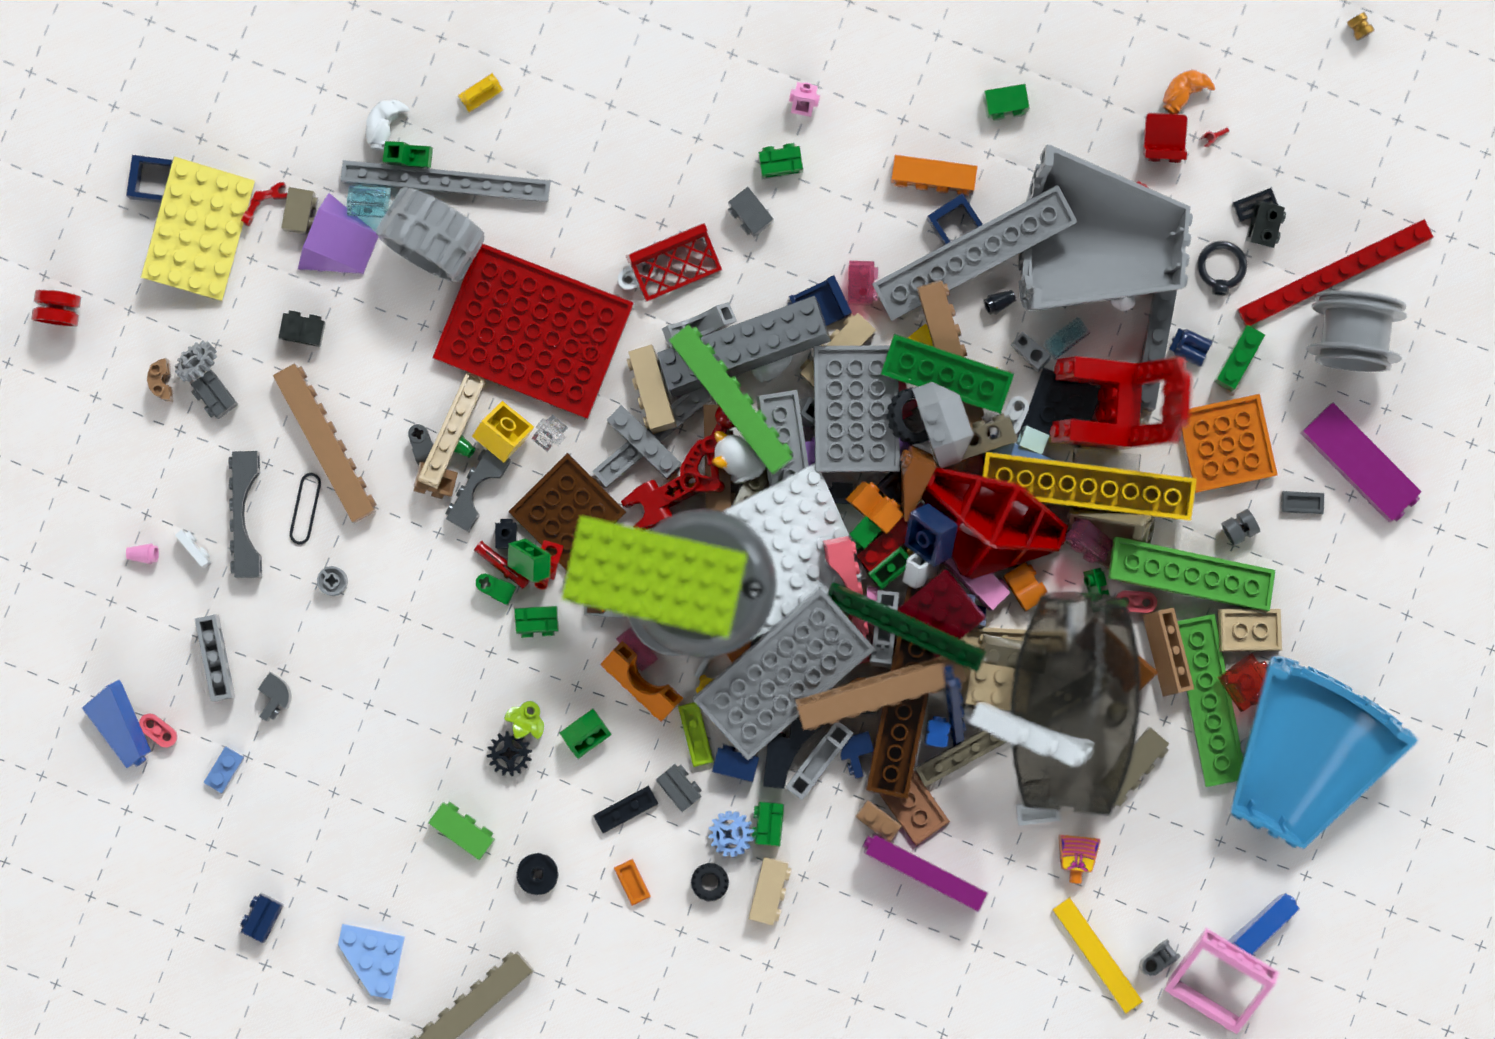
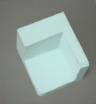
M1024 426L1021 428L1017 438L1018 441L1015 444L1042 454L1050 435L1029 426Z

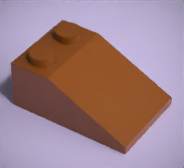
M909 445L907 450L904 449L900 456L901 505L904 520L907 522L909 521L910 512L915 510L936 468L933 454L913 445Z

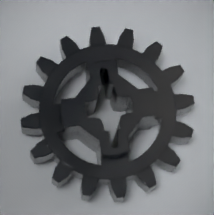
M509 731L505 732L504 737L500 733L497 734L499 739L491 740L494 744L493 747H487V749L492 751L491 754L487 755V758H492L493 760L489 765H496L495 772L501 769L502 776H505L507 772L510 773V776H514V771L521 774V767L528 768L526 761H532L528 754L532 753L533 750L527 749L530 742H523L525 736L515 739L514 735L510 736ZM512 740H515L518 743H520L522 749H517L513 745ZM504 741L502 750L496 751L498 745ZM509 747L511 751L519 752V754L513 755L511 760H509L508 756H500V754L507 752ZM519 756H523L521 763L515 767L516 759ZM497 759H503L506 762L507 768L502 766Z

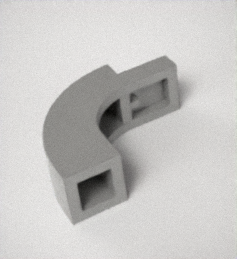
M728 302L717 305L693 318L667 325L662 328V331L671 348L673 346L669 339L688 324L692 329L696 327L702 336L719 331L737 322Z
M878 590L877 602L897 610L899 592ZM874 626L872 646L875 650L871 652L870 666L891 668L895 635L877 626Z

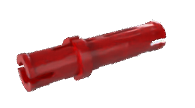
M482 540L475 547L474 552H477L502 572L506 579H511L521 589L528 585L529 579L508 567V561Z

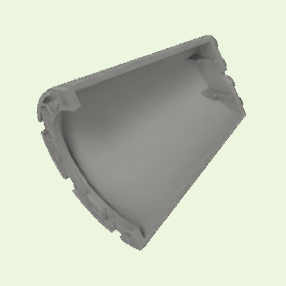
M1046 145L1040 155V164H1036L1027 201L1058 185L1077 223L1019 253L1018 270L1021 271L1022 275L1021 280H1019V293L1023 307L1027 311H1038L1179 290L1186 287L1188 275L1185 274V270L1189 264V254L1186 253L1185 249L1191 242V234H1188L1193 219V215L1190 214V206L1052 145Z

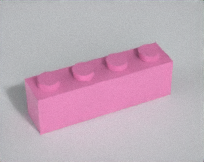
M952 558L943 562L953 575L987 607L986 609L989 612L1010 594L1007 590L1009 586L1002 579L998 580L993 575L994 573L971 580L960 575Z

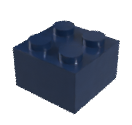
M927 503L910 512L904 545L935 567L952 558L958 525Z

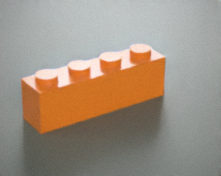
M895 155L891 183H895L896 187L907 188V185L916 186L915 189L918 190L935 188L936 192L948 193L950 190L957 191V195L963 193L964 196H969V193L973 194L975 190L978 166Z

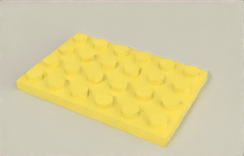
M174 156L140 278L222 301L244 223L241 221L244 212L247 211L255 180Z

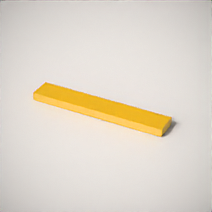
M1068 897L1054 907L1052 910L1123 1011L1128 1013L1143 1001L1071 898Z

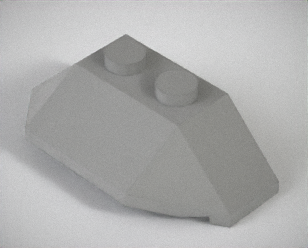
M933 382L914 388L913 392L940 468L961 462L973 437V432L960 395Z

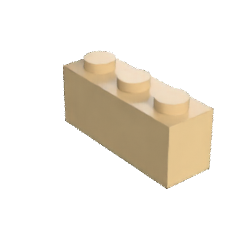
M764 857L748 919L773 925L774 921H779L781 909H778L779 900L784 901L786 889L783 888L785 880L789 881L792 869L788 868L789 863Z

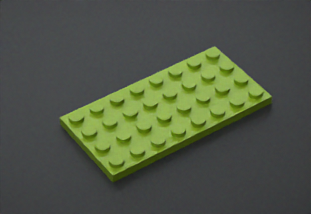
M580 516L561 600L729 638L748 554Z

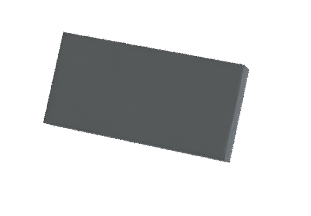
M1282 491L1281 512L1324 514V493Z

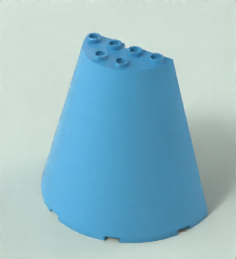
M1273 656L1267 664L1230 808L1231 815L1238 820L1245 819L1249 821V824L1260 830L1262 827L1268 829L1267 833L1276 839L1279 837L1285 839V842L1291 847L1296 848L1298 846L1305 849L1417 743L1418 738L1412 731L1401 726L1403 723L1364 695L1361 697V695L1353 693V689L1346 684L1310 666L1308 668L1299 665L1298 661L1286 657Z

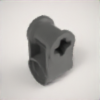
M415 424L410 427L408 436L415 460L419 466L420 462H426L433 442L427 428L420 424ZM417 428L424 432L421 435V439L413 437Z
M1168 939L1161 942L1153 951L1140 960L1139 968L1143 974L1154 976L1180 958V954H1176L1169 945L1170 941ZM1149 960L1155 963V968L1151 972H1148L1145 968V964Z

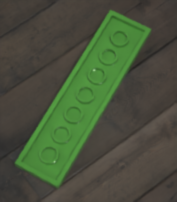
M1115 537L1108 579L1250 609L1270 611L1276 570Z
M1215 614L1179 620L1177 622L1194 689L1186 691L1205 787L1238 781L1243 754L1240 748L1241 744L1223 653L1220 652Z

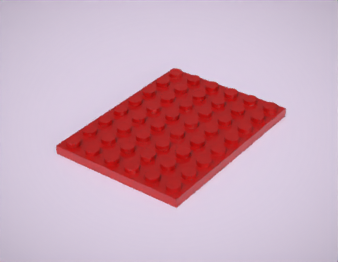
M482 244L466 272L432 358L588 419L634 302ZM579 339H587L591 342V345H588V342H579ZM570 340H573L571 344V350L569 351ZM594 347L597 349V353L593 358L588 359L595 352V349H591L587 354L585 352L588 351L587 348ZM574 354L576 357L586 359L587 361L577 360L572 355Z

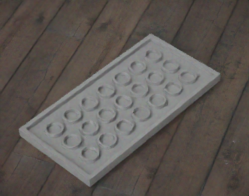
M819 587L692 699L742 755L749 760L799 716L795 700L829 690L873 652L875 648L824 590Z

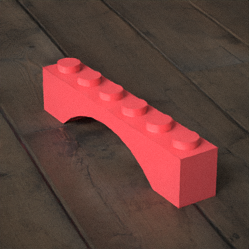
M848 536L824 540L826 562L837 571L846 588L863 594L861 582L857 581V574H860L858 562H854L853 554H856L855 542H851ZM849 614L848 619L866 638V635H869L867 622L864 623V620ZM869 655L859 664L870 662Z

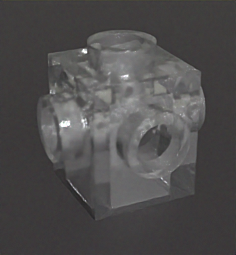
M552 414L547 420L543 418L536 426L538 430L531 439L548 452L555 444L559 446L565 440L566 436L564 433L568 427Z

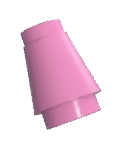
M152 543L127 547L126 558L127 560L152 564L158 561L159 549L158 546H154Z

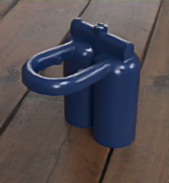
M1178 328L1175 337H1172V344L1169 350L1174 352L1175 356L1182 357L1184 360L1201 367L1212 344V340L1188 329Z

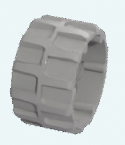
M407 187L400 189L376 232L379 239L397 254L429 273L451 282L462 280L485 238L484 232L474 222L454 208L424 192Z

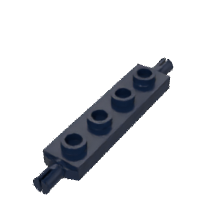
M948 665L944 667L945 672L943 674L953 746L964 741L966 725L962 719L965 717L962 705H960L963 703V698L959 691L962 689L961 682L958 677L955 678L953 667Z

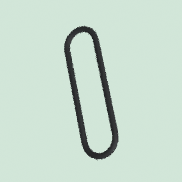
M315 473L305 474L300 481L290 528V538L296 544H304L310 538L321 487L320 477ZM314 476L318 481L307 537L303 541H297L293 538V529L303 482L306 477Z

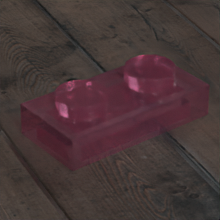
M632 627L616 638L619 643L625 642L638 655L636 664L642 672L658 660L653 651L638 638Z

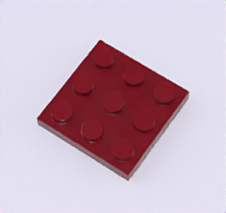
M947 569L942 571L897 609L905 615L958 639H962L986 619ZM933 653L936 658L940 657V655Z

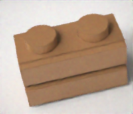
M869 800L864 803L855 815L858 820L888 842L892 840L902 826Z

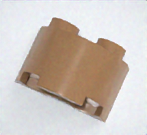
M163 358L150 365L147 373V383L155 396L164 401L174 402L172 387L166 385L165 382L166 378L171 375L170 360Z
M420 462L413 491L422 494L429 491L432 492V497L443 499L444 495L452 497L458 472L446 469L438 488H434L418 481V477L425 464Z

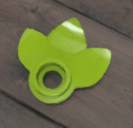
M526 701L521 706L511 707L504 716V720L513 723L515 739L522 738L529 733L534 738L539 739L544 731V722L539 717L540 708L533 701ZM527 708L533 709L532 715L527 713Z

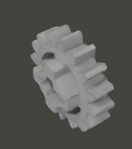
M201 341L200 344L196 342L192 347H188L187 352H182L181 357L177 359L179 363L175 365V373L184 382H191L192 379L196 381L198 377L204 376L205 371H210L211 366L215 364L213 360L217 358L215 354L217 351L208 341L206 343Z

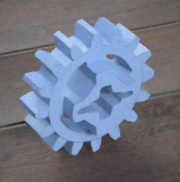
M726 811L725 814H718L719 819L712 820L715 826L709 827L713 834L708 837L714 839L711 846L717 845L716 852L723 851V856L731 855V857H735L737 854H744V849L751 847L748 841H754V838L750 837V833H753L754 830L749 829L752 822H745L746 815L739 817V811H735L733 814L731 811ZM734 820V822L731 824L726 823L725 821ZM732 843H733L734 845H736V844L738 845V846L735 847V848L728 847V846L731 845Z

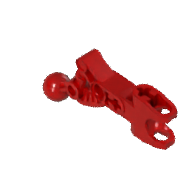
M720 406L716 409L715 419L717 424L710 436L698 440L693 445L680 467L679 477L661 487H658L656 480L647 481L636 487L621 501L623 507L625 506L626 508L640 503L644 506V516L635 523L633 528L642 530L654 528L672 516L669 508L697 493H721L724 491L725 484L719 480L718 467L713 464L715 447L717 445L715 433L721 431L726 434L728 429H732L735 426ZM704 455H707V465L710 466L711 477L704 476L698 471V466ZM695 478V485L690 488L688 485L689 480Z

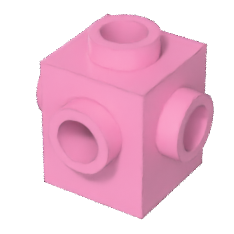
M797 82L796 90L791 89L789 101L793 102L791 113L811 117L813 107H818L820 95L816 94L818 86Z

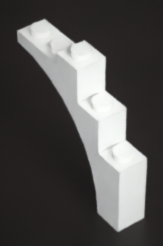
M978 703L970 721L972 724L1012 744H1021L1043 756L1051 755L1072 767L1080 766V764L1087 762L1094 753L1093 747L1095 743L1088 739L1071 737L1048 730L1015 717L988 703Z

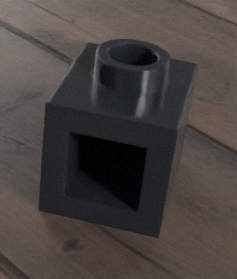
M500 519V523H495L496 549H508V543L518 541L517 523L513 522V519Z

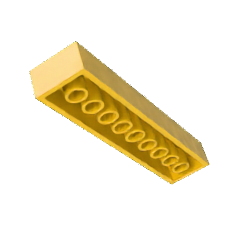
M985 452L982 477L1012 482L1024 487L1043 503L1187 521L1192 519L1197 478Z

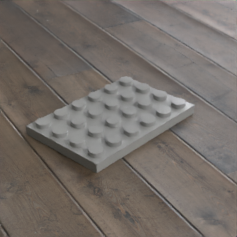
M814 346L816 472L900 471L899 437L893 435V430L888 426L890 424L889 419L887 420L886 417L889 412L887 410L888 404H891L892 397L896 396L899 392V383L897 379L881 374L890 346Z

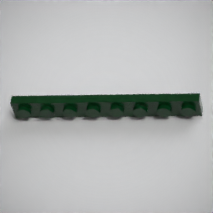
M833 582L830 585L827 595L840 610L977 673L980 670L987 653L986 651Z

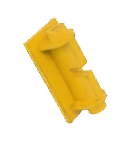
M491 73L460 93L458 97L470 113L502 92L503 88L498 79Z

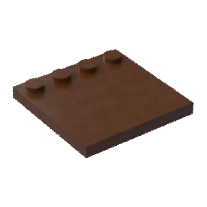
M569 453L558 461L508 511L541 545L544 540L563 545L559 564L566 571L569 568L580 516L616 524L627 513ZM554 548L546 549L552 556L557 554Z

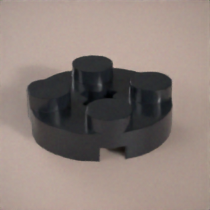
M534 853L524 857L517 868V882L529 894L542 895L548 893L555 887L559 877L556 862L550 856L542 853ZM533 869H542L541 875L543 878L534 879L532 877L534 875Z

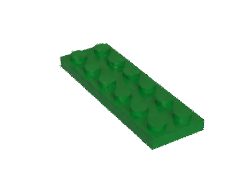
M897 334L893 335L881 370L882 375L918 387L931 382L959 394L963 402L1001 414L1014 377V373Z

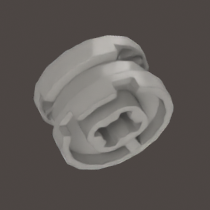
M326 567L318 574L317 585L324 594L337 596L347 588V575L338 567Z

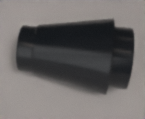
M1012 290L988 295L984 299V306L990 315L993 313L998 314L1015 302L1016 297Z

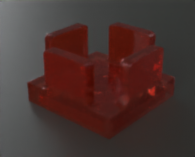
M1253 653L1245 656L1218 677L1240 712H1244L1249 707L1257 705L1267 668V663L1265 661L1258 662Z

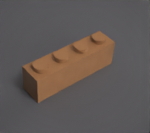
M1174 607L1142 615L1155 668L1158 671L1157 676L1162 696L1165 697L1193 690L1194 685Z

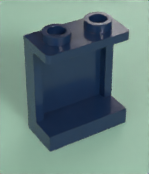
M835 275L802 292L790 295L788 298L789 302H787L788 306L815 296L820 304L826 326L852 314Z

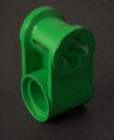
M486 573L479 575L475 582L478 590L507 606L517 588L502 579ZM488 577V582L491 583V586H486L482 589V584L479 583L480 579L484 580Z

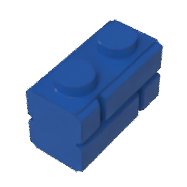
M933 716L932 720L927 721L926 731L928 733L925 734L924 739L926 745L942 748L947 746V734L950 731V724L946 722L947 718Z

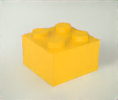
M501 401L480 422L472 437L502 462H505L526 441L534 426L505 402Z

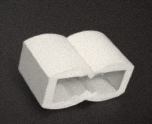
M913 554L907 560L903 582L910 587L919 588L926 583L927 579L937 575L939 565L933 567L917 554Z

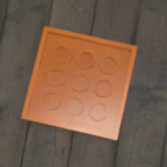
M1260 394L1190 408V421L1187 427H1182L1181 432L1191 478H1197L1195 493L1278 475Z

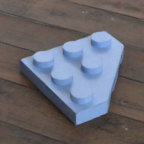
M342 924L338 946L370 995L392 999L405 936Z

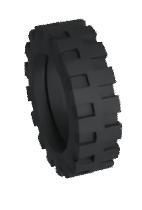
M912 387L899 391L896 396L892 397V402L887 407L889 412L886 417L887 420L889 419L890 424L888 426L893 430L895 437H899L900 441L904 443L919 444L930 440L926 427L922 432L915 433L905 426L902 419V409L906 401L912 398L916 399L913 392L914 388Z

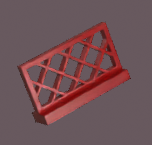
M705 223L625 255L646 302L722 270L708 236ZM704 237L707 244L704 252L693 248L696 240ZM680 246L689 249L685 260L674 256L677 248ZM692 251L702 255L698 266L688 262ZM661 254L670 257L666 268L655 264L658 256ZM705 256L713 259L716 268L711 270L701 268ZM673 259L683 263L679 274L669 270ZM642 262L651 265L648 275L640 274L636 265ZM686 264L697 268L694 277L687 278L682 276ZM654 267L665 271L660 282L650 278ZM667 272L678 276L675 285L668 286L663 284ZM648 280L659 284L656 293L650 296L646 291ZM662 286L666 287V289L660 291Z

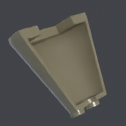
M1072 507L1067 516V519L1070 521L1067 524L1066 543L1109 570L1114 538L1120 537L1151 544L1155 528V518L1143 514L1085 510Z

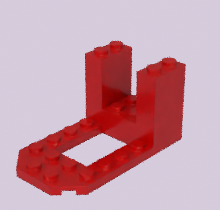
M1081 356L1057 359L1054 367L1055 380L1100 385L1101 389L1098 392L1099 410L1096 416L1098 422L1074 419L1053 421L1050 428L1051 443L1114 450L1177 444L1181 438L1179 432L1182 427H1187L1190 421L1192 375L1184 368L1186 365L1184 358L1172 357L1140 363ZM1164 382L1162 387L1163 405L1160 411L1162 422L1140 425L1142 385Z

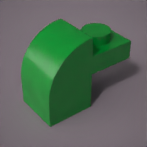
M385 141L383 162L389 165L431 168L433 147Z

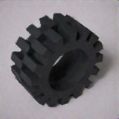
M715 863L700 865L694 871L691 878V887L694 894L705 901H716L723 897L729 886V878L726 871ZM706 874H713L718 878V886L714 890H706L702 886V878Z

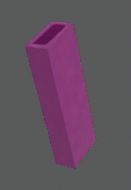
M1334 402L1329 404L1301 432V435L1388 522L1393 520L1397 522L1405 514L1403 510L1408 505L1412 507L1419 501L1418 495L1422 491Z
M875 834L872 837L867 836L862 847L865 848V854L978 912L988 895V892Z

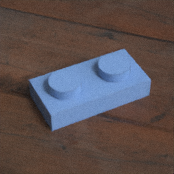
M225 746L203 783L223 793L244 756Z

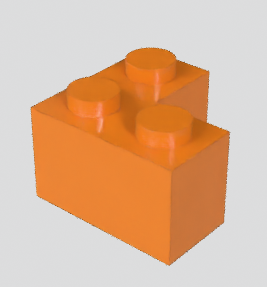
M862 481L846 500L864 517L867 516L883 532L888 533L904 515L899 511L901 506L887 496L883 498L878 493L880 489L872 482L868 484Z

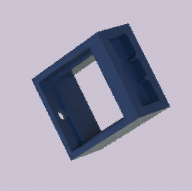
M132 155L126 196L129 199L161 203L163 195L139 192L143 163L171 167L172 160Z
M963 193L929 214L926 218L943 245L951 241L937 221L960 206L964 207L977 228L983 225Z

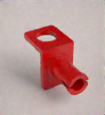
M546 540L543 541L541 549L546 550L551 547L557 551V554L551 556L550 577L534 583L535 587L541 590L547 589L549 579H555L558 563L563 551V545Z

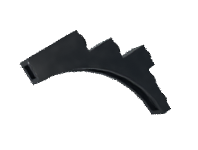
M868 710L861 712V714H877V711L870 712ZM799 715L791 722L790 738H785V733H779L767 746L763 787L784 789L787 774L795 755L806 740L828 723L821 724L819 728L814 730H804Z

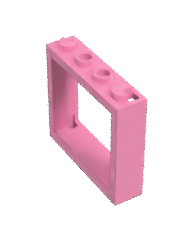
M1205 928L1169 977L1165 991L1187 1003L1191 1008H1195L1205 1014L1208 1018L1223 1025L1226 1029L1238 1034L1276 984L1279 972ZM1202 949H1205L1264 985L1240 1017L1179 981Z

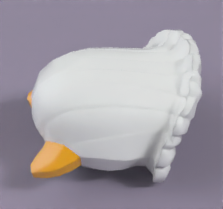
M721 431L715 433L717 445L715 447L713 464L726 470L731 475V481L735 484H739V482L744 483L759 477L766 467L744 437L727 435Z

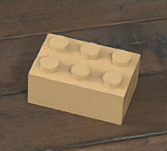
M982 663L977 673L963 666L967 681L963 682L961 685L962 689L959 690L963 698L962 704L977 706L978 703H988L1000 710L1024 712L1029 671Z

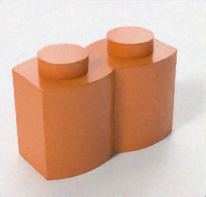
M1022 563L1003 575L1005 582L1024 612L1047 599L1046 593H1048L1045 585L1042 582L1038 583L1034 577L1037 573L1033 566Z

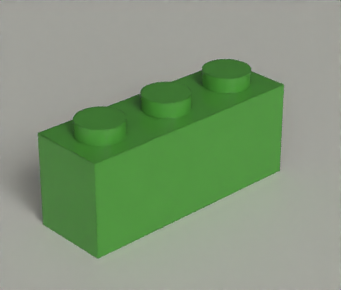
M449 801L448 804L443 802L428 824L475 858L481 860L495 840L492 837L494 833L485 826L481 829L475 825L476 820L470 815L466 814L463 816L458 812L460 808Z

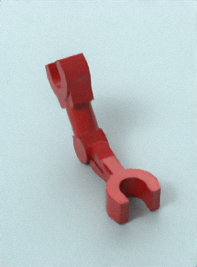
M285 182L270 187V190L256 191L253 194L250 206L241 218L244 225L250 227L254 213L260 202L264 201V199L273 197V199L283 200L287 198L288 193H279L280 188L286 187Z

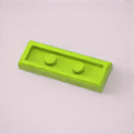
M695 702L678 706L693 767L714 762L700 707Z

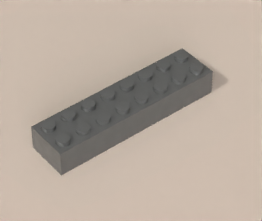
M815 296L700 338L704 345L709 343L716 352L713 355L715 359L724 362L729 369L726 373L730 378L814 348V346L831 342L820 304ZM674 347L657 353L668 390L674 398L704 387Z

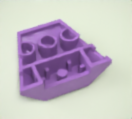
M328 193L317 211L303 245L298 270L364 274L378 236L372 228L333 195Z

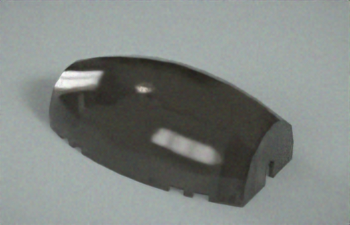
M1072 591L1046 593L1040 597L1034 609L1021 644L1013 680L1011 715L1060 734L1088 739L1095 743L1093 747L1094 753L1087 762L1080 764V766L1072 767L1051 755L1043 756L1021 744L1011 743L1013 763L1024 807L1060 811L1061 807H1072L1074 812L1110 816L1130 767L1140 713V663L1135 630L1128 604L1121 598L1104 594Z

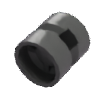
M1248 509L1236 514V519L1231 517L1221 523L1227 538L1233 546L1245 541L1246 536L1250 538L1261 532L1257 521Z

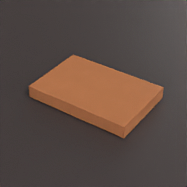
M913 771L908 799L879 794L915 846L950 822L915 771Z

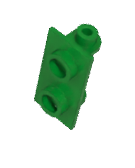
M1101 567L1084 571V584L1088 590L1089 604L1093 612L1111 608L1110 604H1112L1109 590H1101L1102 586L1107 585L1104 571L1101 570Z

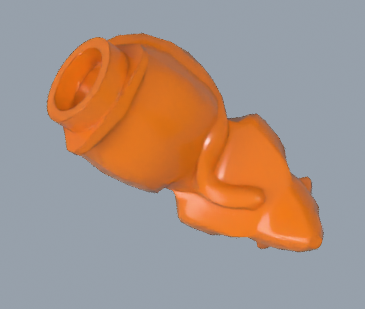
M1196 70L1183 72L1173 78L1166 89L1163 99L1165 105L1163 108L1170 114H1179L1181 109L1187 104L1190 94L1202 91L1203 88L1214 91L1215 86L1210 77L1205 73H1200Z

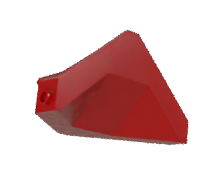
M936 467L921 496L925 504H930L958 525L952 559L960 575L971 580L1054 552H1059L1067 537L1066 531L1068 526L1027 489L1012 482Z

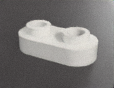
M644 262L636 265L640 274L648 275L642 269L644 266L651 267V265ZM631 266L622 270L618 275V283L624 290H633L639 286ZM656 267L653 268L650 278L656 275ZM626 277L633 279L630 284L625 283Z
M1020 396L1012 398L1004 412L1005 416L1009 415L1015 434L1019 432L1029 410L1028 401ZM1020 404L1022 407L1021 411H1016L1014 405Z

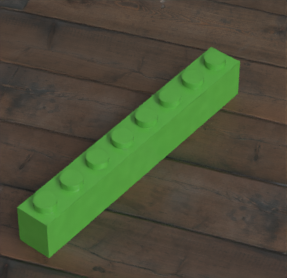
M688 324L670 338L669 342L768 470L774 475L793 460L791 457L793 451L786 443L781 444L777 439L780 435L773 426L769 428L765 423L767 418L762 411L758 410L756 412L752 404H754L752 398L748 393L742 394L739 390L741 384L734 376L732 378L728 376L726 371L729 369L724 362L715 359L713 355L716 352L709 343L704 345L700 339L703 337L696 327L692 329Z

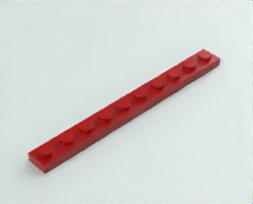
M1423 219L1238 308L1237 311L1245 326L1254 325L1319 292L1434 238L1426 220Z

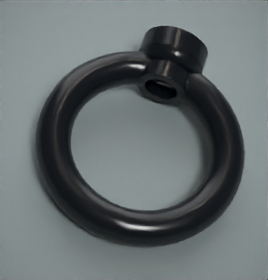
M1216 241L1210 243L1201 251L1197 261V269L1201 279L1212 287V294L1228 295L1229 289L1238 285L1245 277L1247 260L1243 251L1234 243ZM1226 249L1237 257L1239 269L1232 279L1228 281L1222 279L1215 280L1207 273L1206 259L1215 250Z

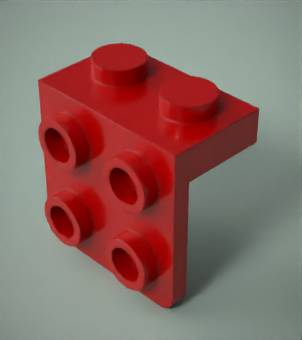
M1148 113L1146 115L1143 155L1145 158H1148V161L1160 162L1161 159H1169L1171 163H1181V160H1187V150L1185 148L1187 116L1184 114Z

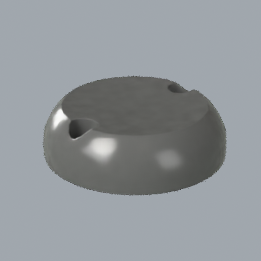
M712 509L684 511L656 525L651 532L747 553L748 557L729 638L637 617L643 628L662 646L673 652L690 657L707 658L720 656L748 643L758 634L768 620L777 593V575L773 557L760 535L741 519ZM753 584H758V585L760 586V588L751 587V586H752ZM751 592H757L759 594L757 596H753Z

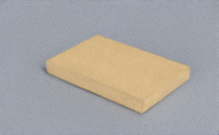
M1257 609L1218 610L1220 652L1282 651L1281 609H1270V611Z

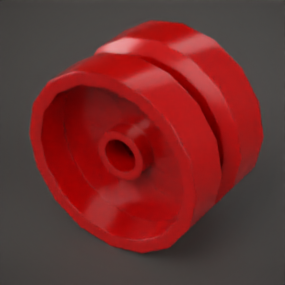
M35 290L34 302L46 307L32 309L31 320L45 324L76 327L78 326L79 315L66 309L75 310L80 308L82 297L63 291Z

